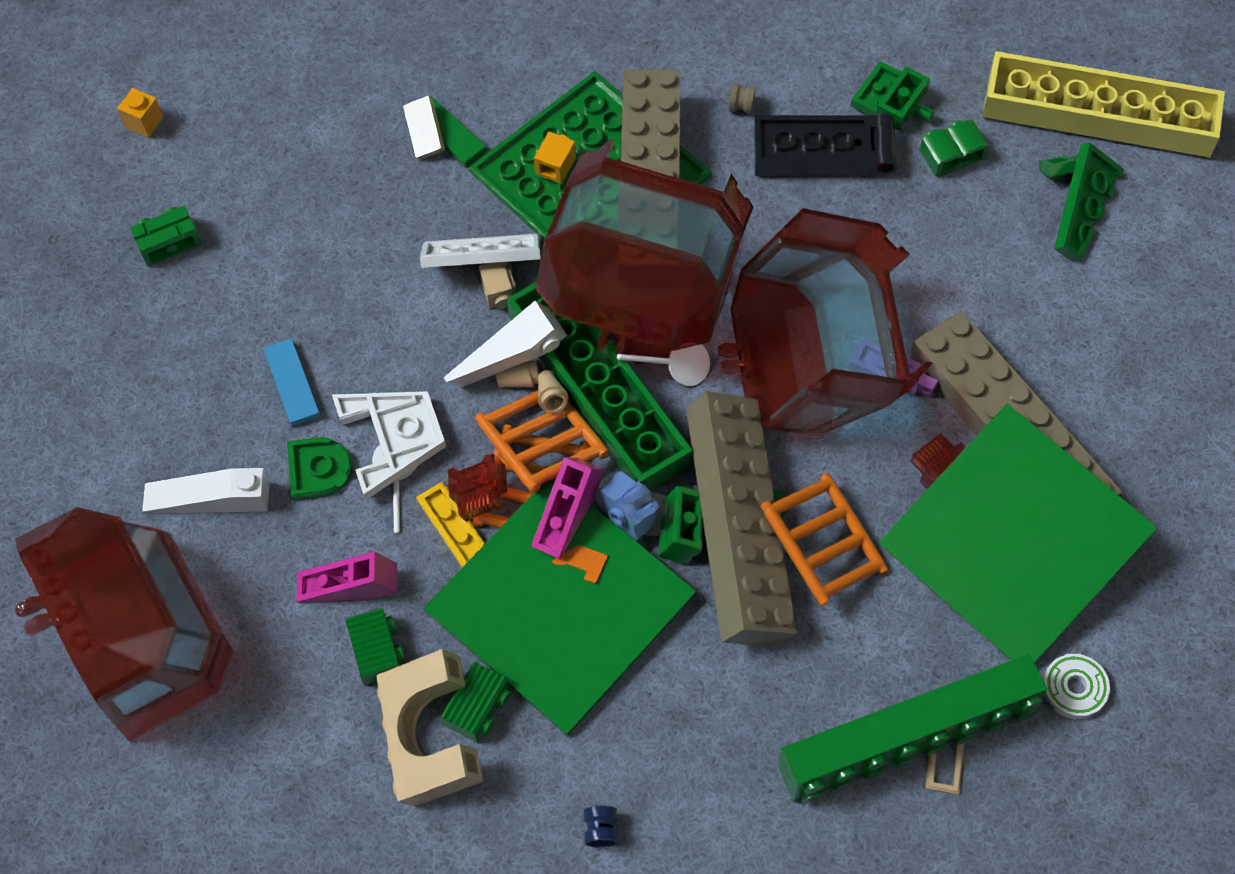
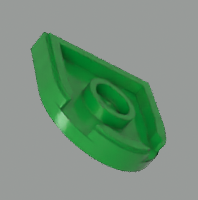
M327 437L287 442L291 498L293 501L329 496L338 492L346 485L352 473V461L347 449L341 444Z

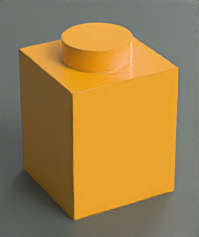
M135 88L129 91L117 108L125 128L148 138L164 118L157 98Z
M548 132L534 157L535 174L562 184L576 159L575 141L565 135Z

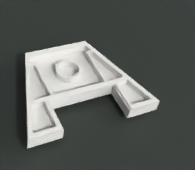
M428 391L332 395L341 425L371 416L385 458L384 461L356 469L365 500L446 447Z

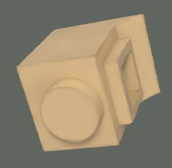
M511 261L479 265L480 279L489 309L507 308V298L516 294Z

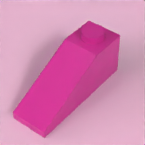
M563 458L531 547L558 559L562 558L595 498L594 491L598 489L605 469L579 458Z
M375 551L297 572L296 602L372 600L397 593V563Z

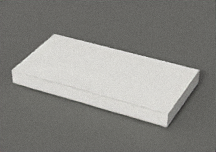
M540 234L427 241L422 246L420 255L421 268L541 259Z

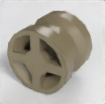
M733 83L729 111L743 110L746 114H752L756 86L750 85L746 88L741 87L739 83Z

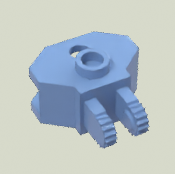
M622 471L615 473L606 485L594 491L597 504L606 517L635 541L659 521L656 511L660 505L656 500L653 501L650 490L639 481L635 482Z

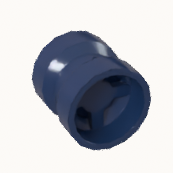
M591 806L584 809V822L587 824V831L584 833V843L586 846L611 847L618 844V832L614 829V823L617 821V808L612 806Z

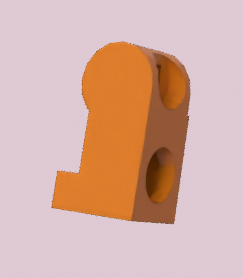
M577 545L564 553L562 558H556L551 562L556 565L568 564L586 571L584 580L596 585L608 555Z

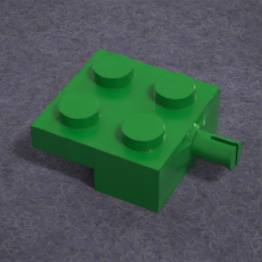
M881 61L878 62L851 100V107L867 115H892L894 117L895 129L898 131L915 114L930 122L935 113L934 110L921 105L922 99L928 92L929 77L907 66L901 72Z

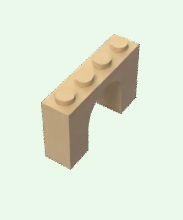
M440 649L376 675L378 683L377 696L381 702L383 713L382 726L386 733L389 749L387 757L392 767L393 791L397 797V802L419 806L483 782L477 749L458 744L425 756L420 751L416 741V724L424 707L437 697L465 687L460 656Z

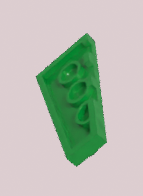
M1090 142L1080 145L1054 247L1056 251L1070 261L1082 260L1095 233L1093 227L1095 221L1101 219L1105 212L1103 208L1105 200L1112 197L1116 189L1113 184L1116 178L1121 177L1125 170Z

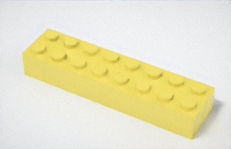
M995 51L982 117L1210 158L1220 138L1225 91Z

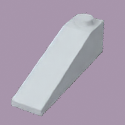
M534 301L448 373L444 379L450 384L464 387L555 350L567 334L551 310Z
M263 468L226 469L145 483L142 512L143 514L268 511L270 483Z

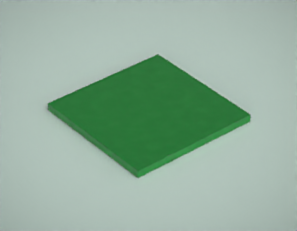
M593 71L469 167V172L532 231L538 235L540 234V238L584 279L618 253L623 95L596 71ZM548 132L565 135L575 141L576 159L562 184L535 174L534 157ZM681 145L679 156V203L711 178L712 175L708 168Z
M1006 403L881 539L879 545L1008 659L1013 660L1030 653L1035 663L1157 530V527Z
M554 478L543 483L540 489L525 501L423 609L424 612L488 668L505 676L513 690L568 737L693 599L696 591L592 504L564 553L577 545H581L608 555L596 585L584 580L586 571L568 564L556 565L551 562L556 557L531 547L556 480Z

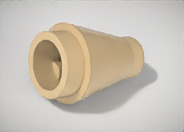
M529 360L496 373L499 388H535L536 384H538L537 377L541 373L539 361Z
M550 370L542 371L537 377L538 404L548 413L560 412L567 404L568 393L557 380L554 372Z

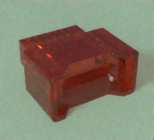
M939 433L912 455L910 462L922 473L920 483L926 490L966 448L962 442L954 447L942 433Z
M488 454L481 463L460 471L455 468L448 470L449 497L458 505V515L465 522L495 509L497 511L501 510L500 495L507 493L506 467L494 454Z

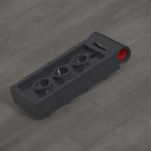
M889 114L755 115V176H875V173L891 174L897 170L894 117Z

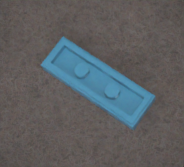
M292 338L263 348L291 427L320 418L321 416Z

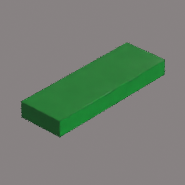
M430 95L429 97L433 99L445 150L463 167H468L487 152L486 146Z

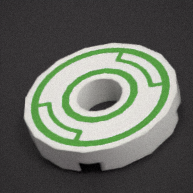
M1065 654L1050 664L1043 677V681L1048 689L1044 697L1047 703L1049 701L1050 705L1054 707L1053 710L1061 716L1070 719H1086L1100 711L1107 702L1110 692L1109 678L1103 667L1090 657L1081 654ZM1070 679L1081 681L1085 688L1084 692L1081 694L1072 693L1067 686V681Z

